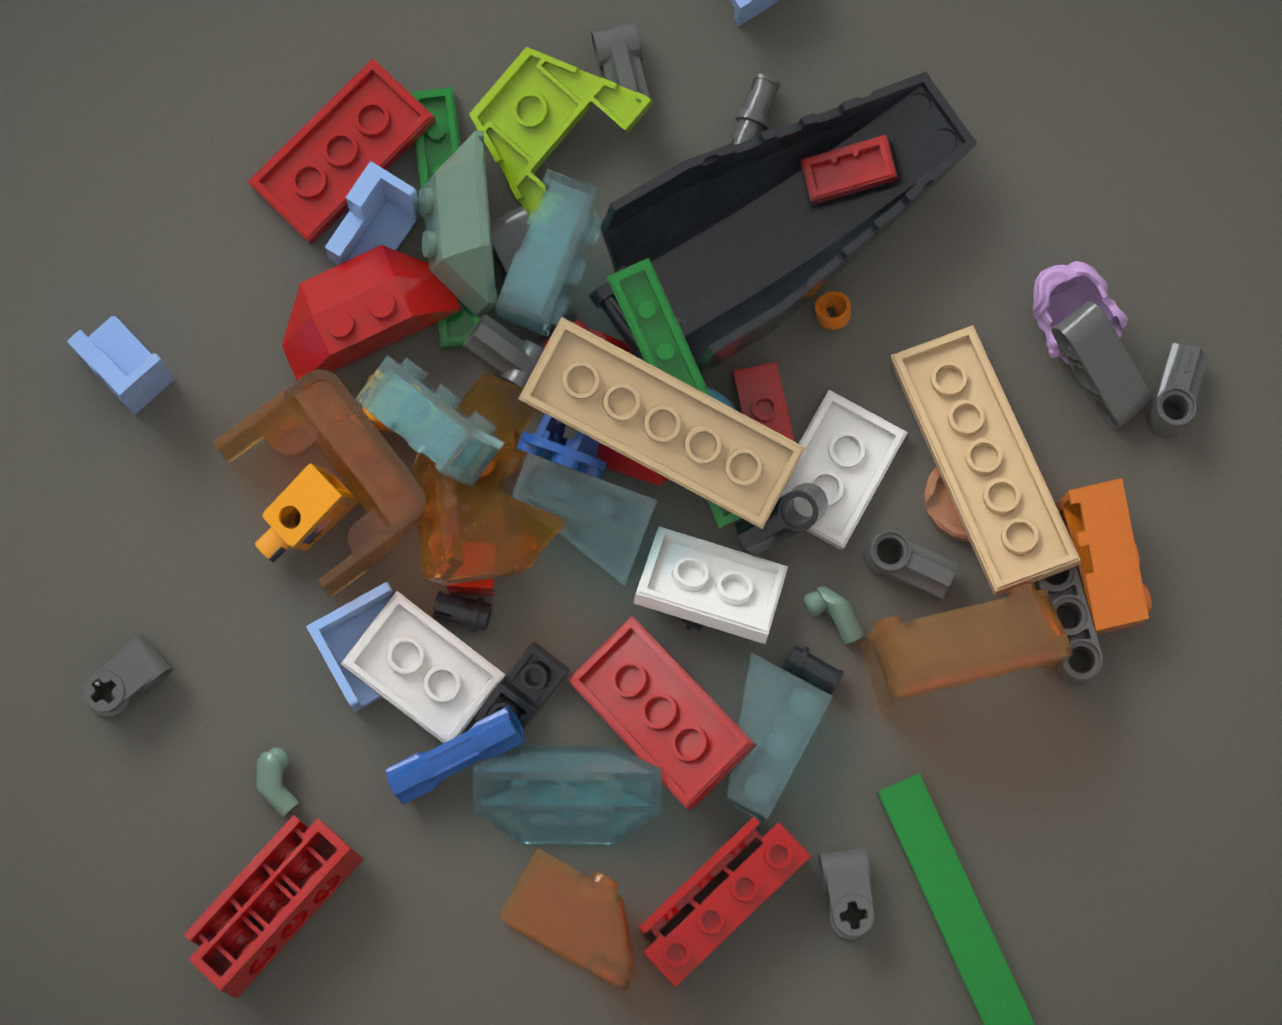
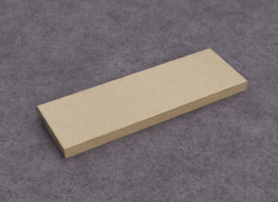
M563 317L558 322L518 398L524 403L761 529L766 524L806 448Z
M974 326L966 327L890 355V363L994 597L1079 566L1081 559Z

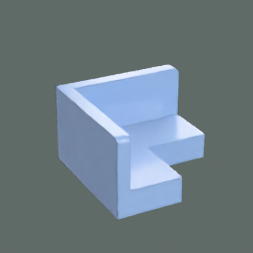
M370 161L346 196L349 212L325 246L328 259L339 265L380 245L398 251L422 216L419 211L416 189Z
M111 316L89 337L80 329L67 341L76 354L134 415L175 380L162 359L156 353L151 354L116 316Z
M388 582L306 626L354 712L363 709L382 697L343 668L340 663L394 594Z

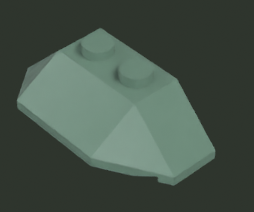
M474 131L432 175L427 183L421 187L418 206L420 213L425 214L426 230L422 235V253L429 260L430 271L475 316H483L495 307L498 301L494 274L484 131Z

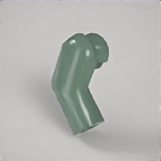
M826 586L815 587L814 592L804 596L803 601L810 615L819 616L826 611L833 618L845 644L854 642L864 636L862 627L847 599Z
M273 747L268 752L264 751L257 760L256 788L263 798L284 819L299 806L300 802L283 785V771L290 764V757L284 749Z

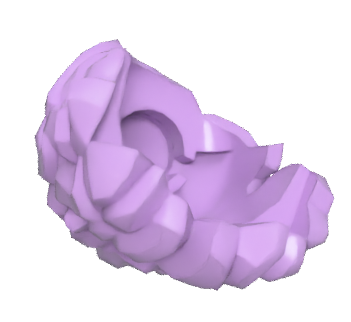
M1074 261L1068 265H1054L1041 271L1035 280L1033 289V317L1037 319L1040 329L1045 332L1047 338L1046 346L1049 348L1050 358L1060 356L1066 364L1069 363L1058 346L1051 329L1087 300L1094 302L1101 308L1110 320L1119 338L1122 337V330L1126 327L1128 321L1127 316L1117 307L1115 301L1108 296L1107 282L1092 266L1084 262Z

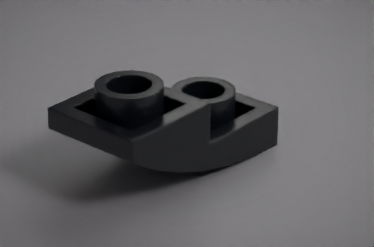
M533 642L505 680L499 683L474 719L479 721L509 706L514 714L517 715L523 729H525L571 669L536 642Z

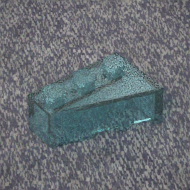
M387 356L356 397L355 401L390 430L397 432L409 442L408 445L416 452L423 453L437 464L435 467L444 475L472 487L504 444L501 439L493 434L497 426L476 410L469 416L458 407L462 399L444 385L440 384L437 389H434L424 381L428 373L406 357L400 363Z

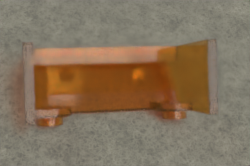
M319 369L307 373L213 442L228 464L264 437L276 452L284 456L300 455L315 444L366 510L367 514L357 520L351 526L348 533V545L353 554L317 580L329 598L384 559L420 520L426 510L427 500L421 485L334 373L327 370Z
M485 371L420 448L412 468L422 574L425 579L443 586L519 575L525 569L532 567L541 551L565 526L563 518L506 495L504 481L511 473L519 470L525 456L524 451L517 449L521 433L540 410L518 399L523 388ZM473 442L489 444L495 452L484 454L485 462L497 460L495 469L490 475L469 480L463 458L462 445Z
M1030 583L1007 590L1009 597L906 622H902L900 615L873 622L875 630L868 632L860 644L878 713L888 711L897 700L1042 665L1045 673L1057 669L1070 659L1073 654L1068 636L1046 590H1036L1035 584Z
M537 848L498 917L504 920V924L625 993L636 976L623 897L617 894L618 890H616L619 884L596 870H593L590 877Z

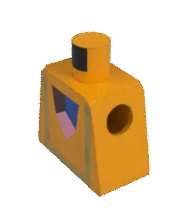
M310 463L263 512L262 517L271 527L255 542V546L273 563L289 547L307 551L360 501L329 469ZM300 513L301 520L296 527L295 518Z

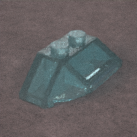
M521 745L474 766V813L482 819L486 818L497 829L520 844L614 845L636 831L646 821L653 820L660 815L661 768L615 746Z

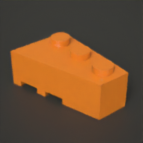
M1120 478L1069 490L1056 504V507L1081 559L1077 570L1096 634L1099 635L1141 625L1149 619L1148 612L1152 611V601L1147 586L1142 583L1139 568L1140 556L1134 541L1123 479Z

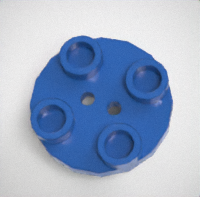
M544 414L535 435L522 432L517 449L601 480L607 462L596 458L600 442L577 431L574 439L563 437L566 424L547 414Z

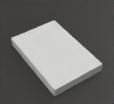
M828 390L799 442L800 445L806 448L780 497L803 483H813L819 486L827 496L828 508L825 515L810 529L805 531L843 551L908 432ZM796 497L794 499L796 511L802 516H812L813 509L809 501L802 497Z
M659 526L633 603L765 644L788 566Z
M398 591L392 595L340 663L343 668L443 744L459 736L505 676L498 668Z

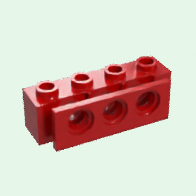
M293 815L185 932L184 936L189 941L200 946L188 960L220 991L237 999L364 858L319 818L309 827Z
M753 817L638 927L643 935L650 930L657 938L642 954L673 987H676L811 857L779 822L762 837L756 831L760 822ZM755 839L760 847L734 872L728 869L726 866ZM721 871L727 879L699 905L692 898ZM688 903L693 911L666 937L661 935L659 930Z

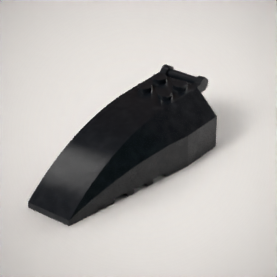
M927 72L872 91L871 95L864 98L856 97L842 102L839 107L818 115L812 113L804 116L798 122L783 128L766 130L761 132L758 137L736 145L731 143L685 160L610 203L600 229L615 273L647 258L650 259L675 317L685 320L683 335L702 375L778 328L929 191L975 147L977 142ZM882 135L888 137L898 181L816 205L811 203L801 159ZM606 282L595 289L589 298L596 308L602 307L634 356L643 360L609 282Z

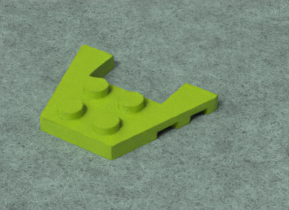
M526 47L469 115L477 130L484 131V142L508 180L509 187L516 199L526 210L535 230L542 234L567 203L535 176L538 168L594 104L629 133L654 102L644 94L634 92L610 80L600 78L578 67Z

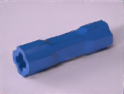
M506 706L477 721L469 731L427 752H417L386 768L388 784L394 795L404 805L435 789L447 777L483 759L496 758L525 743L527 740L524 735V729L517 715L514 714L509 706Z

